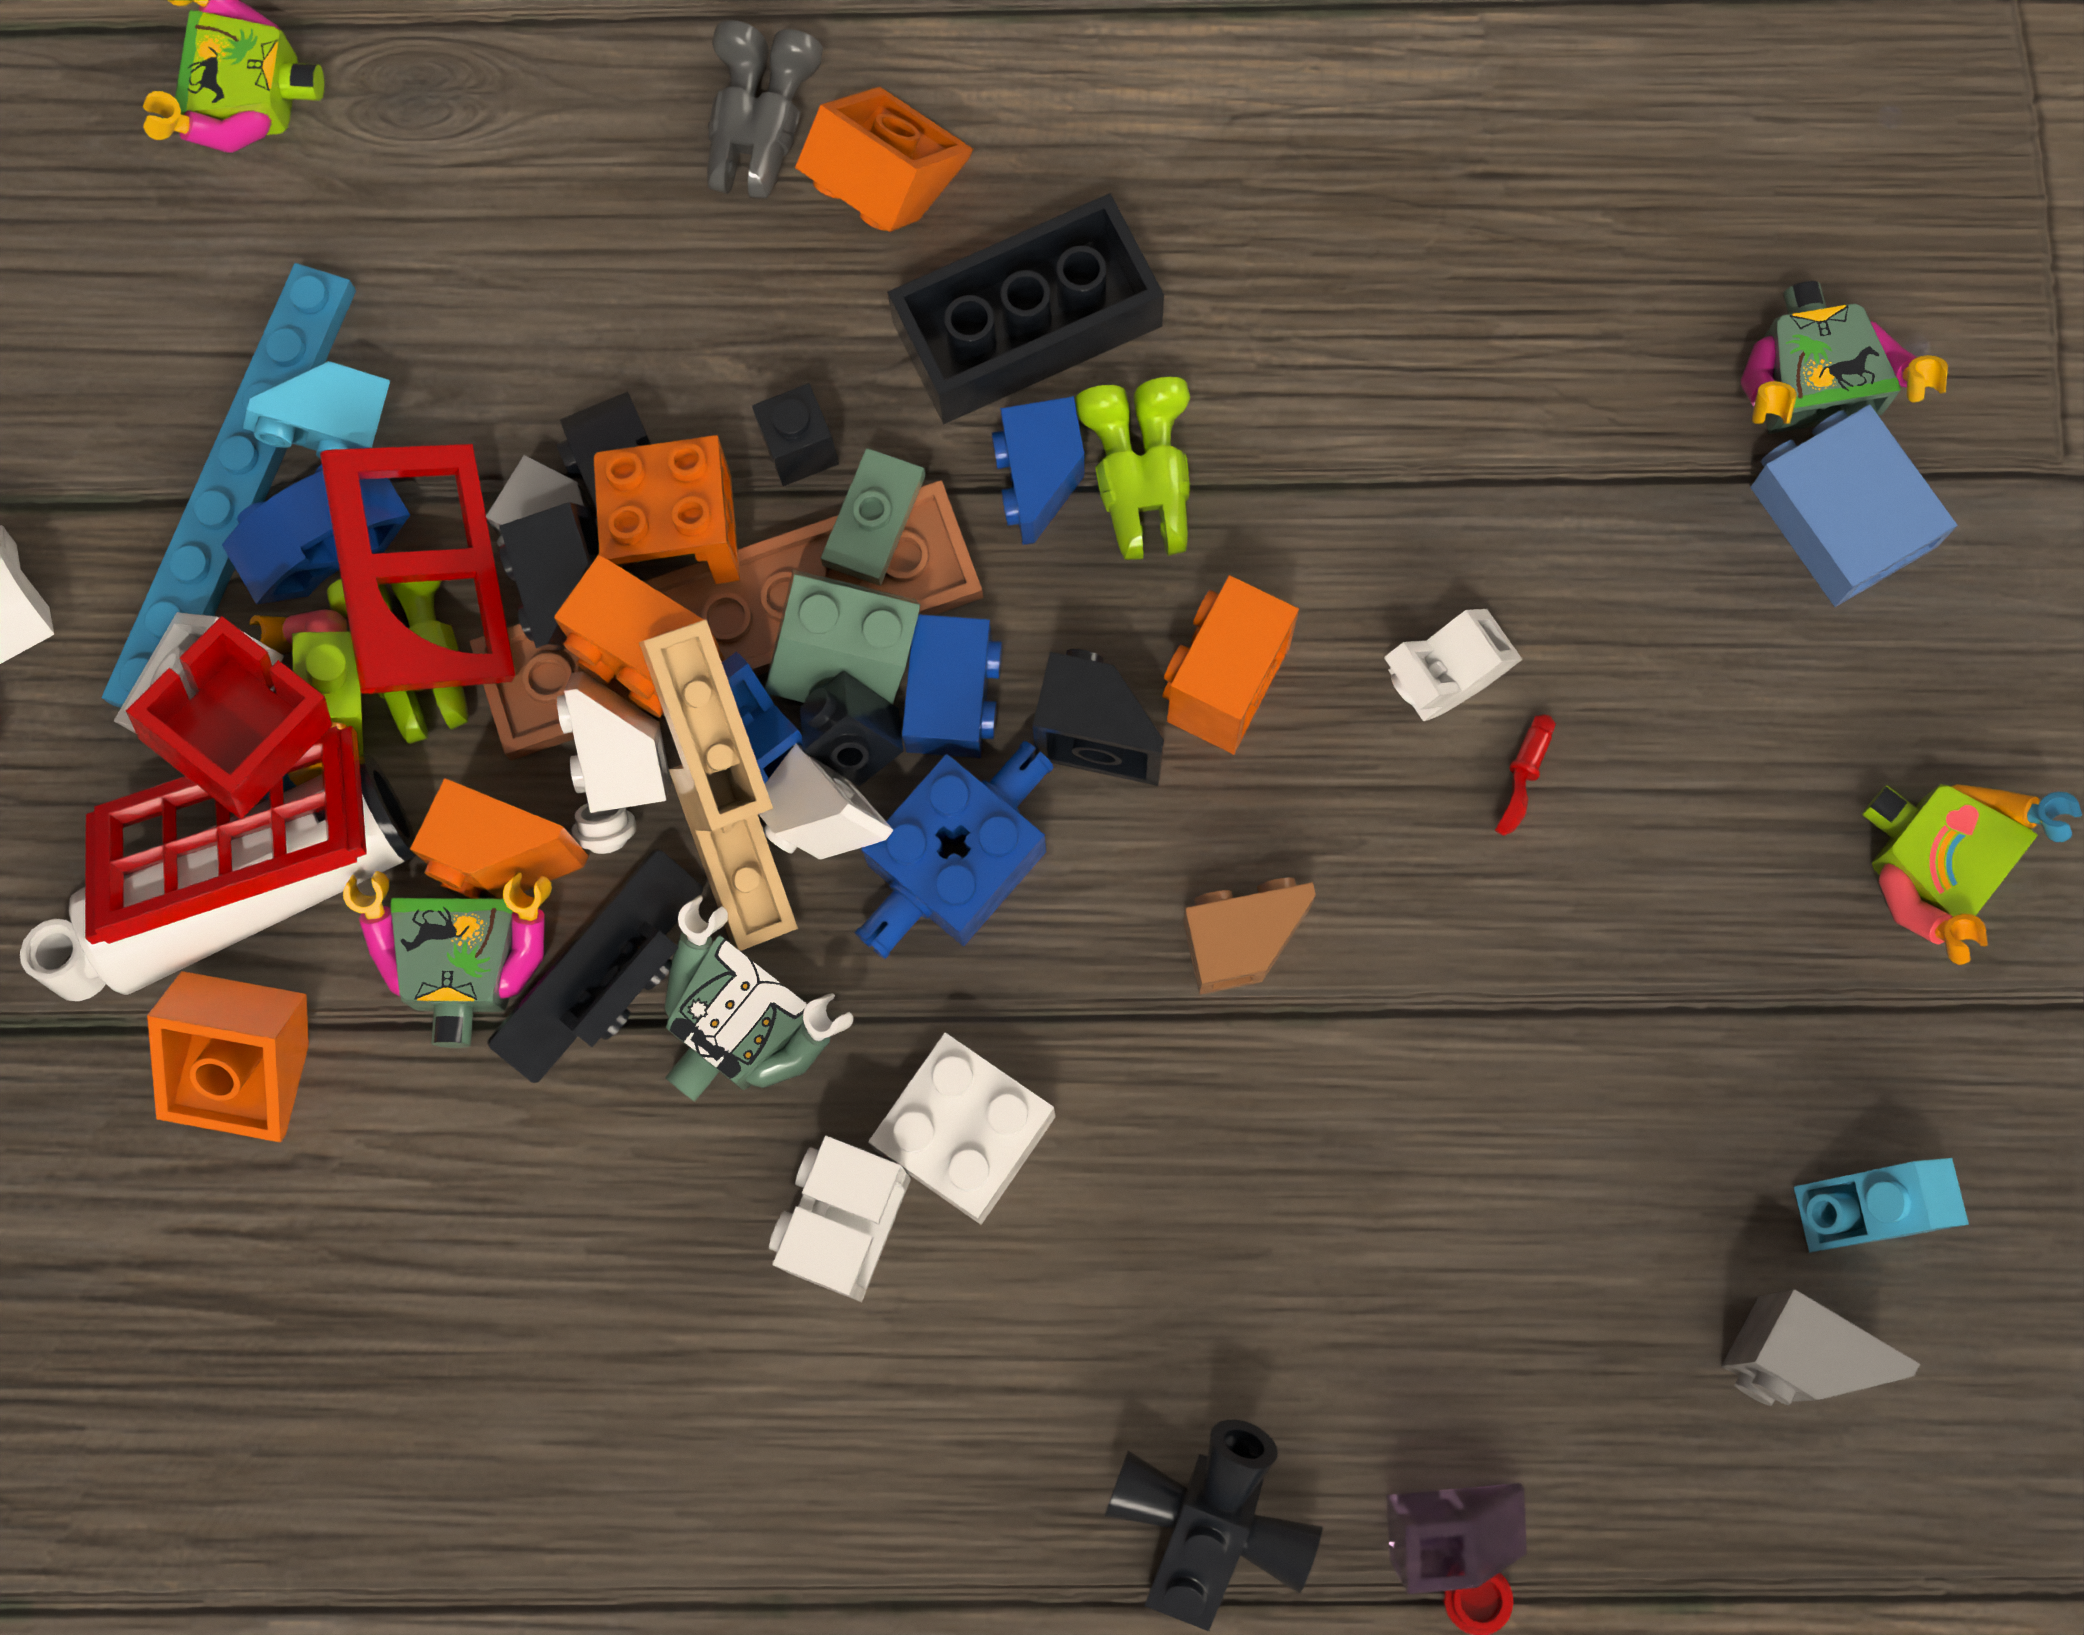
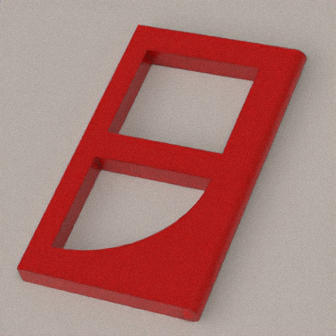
M473 444L332 449L321 452L320 457L360 692L363 694L512 682L516 675ZM455 475L468 548L372 554L359 479ZM474 578L487 654L451 650L418 636L392 613L381 595L378 584Z

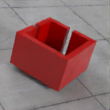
M221 616L179 657L190 688L197 694L189 700L180 675L171 668H168L126 712L140 741L239 819H242L332 726V722L323 694L279 660L272 666L269 654L264 648ZM273 686L275 687L276 693H274L271 690Z

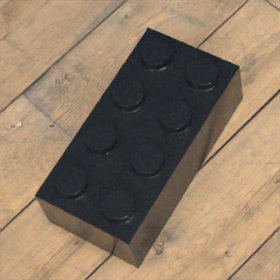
M1111 193L887 292L893 325L943 425L1162 327L1164 293Z

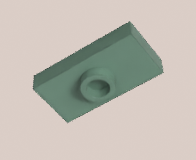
M866 448L820 558L822 565L881 586L925 479V469Z

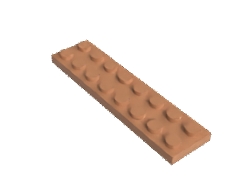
M942 480L921 487L881 586L822 565L820 558L838 515L738 549L740 581L715 584L707 561L643 581L694 614L707 620L725 660L735 652H738L747 661L756 676L768 673L792 570L916 599L920 604L918 613L920 615H936L983 599L980 582ZM520 624L507 628L516 675L513 681L483 684L504 753L510 761L574 739L573 732L564 734L558 716L557 696L565 695L564 690L571 673L585 672L576 664L579 657L567 648L560 651L536 648L534 641H530L526 637ZM484 636L469 641L473 653L487 654ZM612 678L608 685L602 683L645 713H649L628 697L631 690L620 681Z

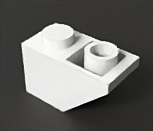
M571 673L564 690L565 695L557 696V709L563 733L573 732L578 755L570 757L572 781L577 794L586 792L590 813L667 801L671 778L659 721L587 673Z

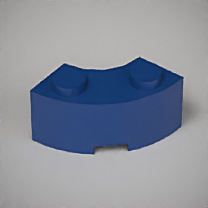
M322 465L317 468L313 475L285 488L267 501L254 503L242 510L237 517L239 524L222 544L256 604L309 596L322 581L339 570ZM389 478L359 479L372 554L383 553L407 521L410 513Z

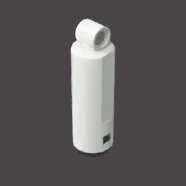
M368 753L359 756L367 855L358 857L356 863L111 944L103 941L92 945L85 939V888L70 897L69 914L71 922L63 919H52L40 923L29 932L23 940L20 950L21 965L27 974L68 1001L79 1002L89 999L100 992L106 984L123 995L131 994L343 892L346 883L352 875L356 877L357 884L372 878L375 871L384 872L417 856L410 850L415 840L412 826L393 787L379 765ZM322 774L283 792L284 804L323 792ZM269 799L254 806L243 818L269 810ZM325 810L285 823L287 853L327 841ZM236 815L230 818V822L239 820ZM214 825V826H212V827H210V828H208V829H206V830L215 828L216 825ZM271 827L231 841L232 872L272 859ZM217 845L177 858L178 889L218 877ZM163 863L124 876V907L164 894ZM71 955L69 960L64 965H62L64 961L67 959V957Z

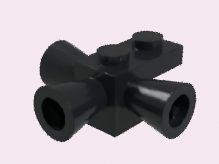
M1235 1419L1223 1420L1215 1424L1211 1430L1208 1457L1199 1454L1187 1487H1184L1128 1450L1104 1516L1173 1528L1145 1603L1146 1607L1209 1632L1240 1556L1300 1594L1303 1590L1319 1547L1323 1527L1255 1515L1264 1480L1263 1477L1278 1456L1275 1442L1261 1428L1249 1422Z

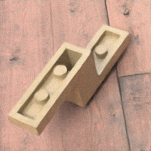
M707 620L639 642L682 765L668 770L718 908L722 906L728 913V919L724 926L731 945L742 951L798 929L758 814L773 809Z

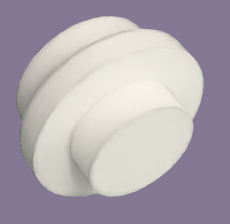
M586 803L575 813L576 823L572 827L573 838L582 848L590 849L594 853L605 854L622 848L627 840L635 834L637 826L634 815L627 811L626 807L590 813L589 804Z

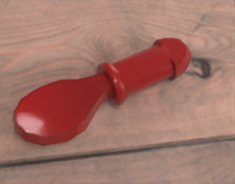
M1549 715L1535 716L1515 761H1512L1509 765V769L1513 773L1511 801L1495 829L1502 836L1515 831L1526 816L1528 807L1526 781H1536L1540 777L1539 768L1550 745L1556 726L1555 721Z

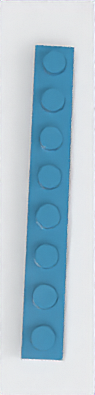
M294 263L101 697L110 705L122 707L177 612L207 616L215 615L235 569L222 544L239 524L237 517L241 511L254 503L265 501L287 451V448L263 443L254 437L253 431L243 429L249 399L325 363L356 293V289L349 279Z

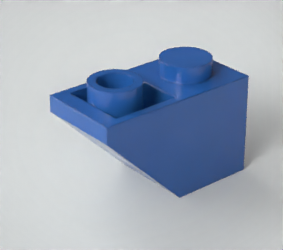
M1074 396L1000 408L1002 431L991 432L997 469L1009 467L1012 488L1001 489L1007 526L1019 524L1022 545L1033 544L1037 541L1085 477L1084 450Z

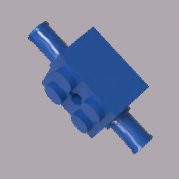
M1023 741L1019 745V749L990 782L985 780L979 781L946 754L886 821L893 829L889 837L885 841L868 845L861 849L868 867L885 880L892 890L891 894L861 928L858 927L854 932L868 947L872 946L874 948L873 951L877 955L886 959L890 955L889 952L921 916L925 919L930 918L964 947L1046 853L1045 834L1025 819L1017 808L1042 778L1054 768L1050 760L1041 751L1037 756L1033 753L1036 747ZM961 842H965L968 855L962 858L953 853L945 859L943 847L946 844L951 843L956 846Z

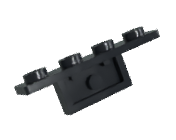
M654 849L487 1041L490 1049L529 1081L537 1083L577 1037H580L590 1047H593L600 1038L608 1040L614 1036L630 1015V1010L627 1008L643 988L651 990L670 971L672 967L670 957L679 947L666 934L677 923L682 907L702 894V885L663 851Z

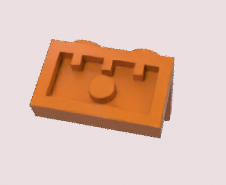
M718 435L602 451L594 455L599 554L618 565L695 554L697 562L707 561L715 584L740 581L732 478Z

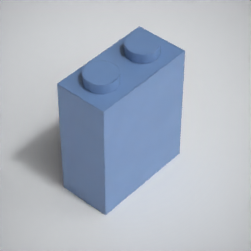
M1870 404L1850 416L1844 410L1834 413L1813 429L1814 437L1799 446L1793 440H1789L1770 451L1761 460L1764 468L1750 487L1834 607L1934 550L1958 526Z

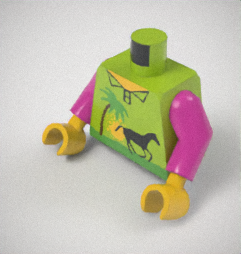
M168 0L171 4L177 6H186L192 2L200 6L199 11L189 10L175 98L169 93L154 91L147 95L143 104V108L147 112L157 113L164 117L160 118L154 115L146 117L143 128L149 137L155 140H164L176 131L180 133L182 140L223 152L233 153L264 138L266 135L283 133L289 127L293 99L320 101L323 98L325 82L322 67L319 64L298 63L294 50L280 28L240 0Z

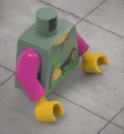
M1806 281L1791 286L1783 293L1788 315L1776 318L1764 338L1754 344L1740 381L1741 387L1754 407L1752 414L1753 423L1763 424L1766 417L1768 433L1772 434L1817 426L1826 418L1841 410H1844L1850 416L1869 404L1878 416L1883 415L1901 391L1900 386L1907 388L1906 397L1913 403L1924 399L1925 387L1934 388L1941 394L1945 393L1948 364L1937 356L1925 355L1916 357L1898 344L1876 322H1871L1864 307L1856 303L1826 308L1820 283L1817 281Z
M375 871L371 881L376 895L367 896L362 894L357 887L356 877L352 875L344 887L343 898L351 910L361 913L359 922L369 954L391 993L401 997L402 1002L414 1010L434 1011L431 1044L439 1047L464 1048L471 1046L473 1012L505 1011L509 998L520 994L544 959L545 915L538 907L551 893L552 886L548 878L541 876L534 885L535 897H530L523 892L520 884L522 874L518 872L505 885L503 899L392 898L390 909L382 904L389 890V879L386 874Z

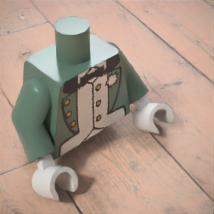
M701 895L684 905L679 912L678 921L683 932L677 944L679 948L675 951L672 959L664 1007L669 1018L666 1028L689 1047L665 1079L694 1102L719 1072L743 1091L751 1085L766 1088L800 1076L810 1068L829 1044L830 1036L846 1030L853 1023V1016L850 1012L839 1016L834 1022L830 1021L826 1009L828 1003L835 997L833 993L806 1004L720 935L712 942L710 935L724 926L728 919V913L721 906L712 913L709 923H706L701 919L698 911L699 905L703 900Z

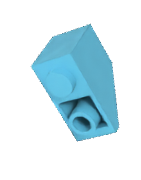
M328 361L250 398L243 429L253 431L256 439L271 446L289 448L293 443L316 450V455L320 459V453L325 450L372 448L390 380Z
M1952 1158L1913 1161L1794 1187L1809 1252L1969 1225Z

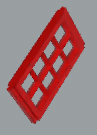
M337 726L329 728L286 773L288 774L322 762L323 792L284 804L282 777L269 790V810L230 822V811L215 800L216 827L178 840L176 810L213 798L186 776L94 806V811L86 814L85 939L92 945L103 941L111 944L356 863L358 857L367 855L358 737L352 726L340 730ZM325 810L327 841L287 853L285 823ZM162 815L163 845L123 858V828ZM271 827L272 859L232 872L231 841ZM217 845L218 877L178 889L177 858ZM163 863L164 894L124 907V876Z

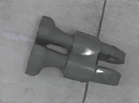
M734 20L722 21L716 26L712 45L717 56L728 67L731 81L730 87L718 91L712 104L710 121L708 123L709 139L711 140L707 169L708 187L711 190L725 194L730 193L735 179L739 154H750L752 156L748 173L750 198L766 199L777 182L783 157L788 154L793 144L800 111L791 101L799 85L810 78L820 67L823 48L817 39L805 32L794 29H783L776 32L770 51L771 75L768 92L762 93L760 97L755 98L760 79L767 65L769 54L767 41L760 31L747 23Z

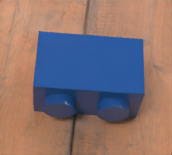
M918 614L911 642L902 738L907 753L948 754L949 756L981 758L983 739H994L997 702L987 701L989 678L1000 679L1002 641H992L990 620Z

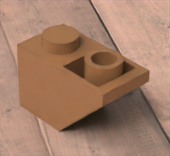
M1280 878L1258 885L1257 894L1233 898L1232 891L1221 890L1196 897L1194 899L1195 906L1185 908L1183 922L1199 995L1262 982L1310 910L1316 896L1313 882L1296 885L1295 878Z

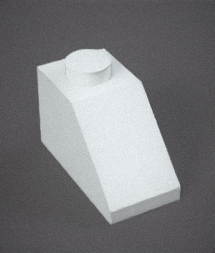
M798 744L793 746L765 783L773 809L759 814L766 823L763 831L771 842L788 853L792 854L798 847L821 860L885 841L893 831L851 781L804 752L803 747Z

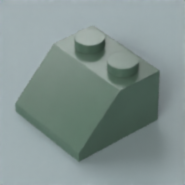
M792 570L764 689L770 695L805 702L813 691L818 688H824L844 671L893 704L906 667L920 609L919 602L913 598Z

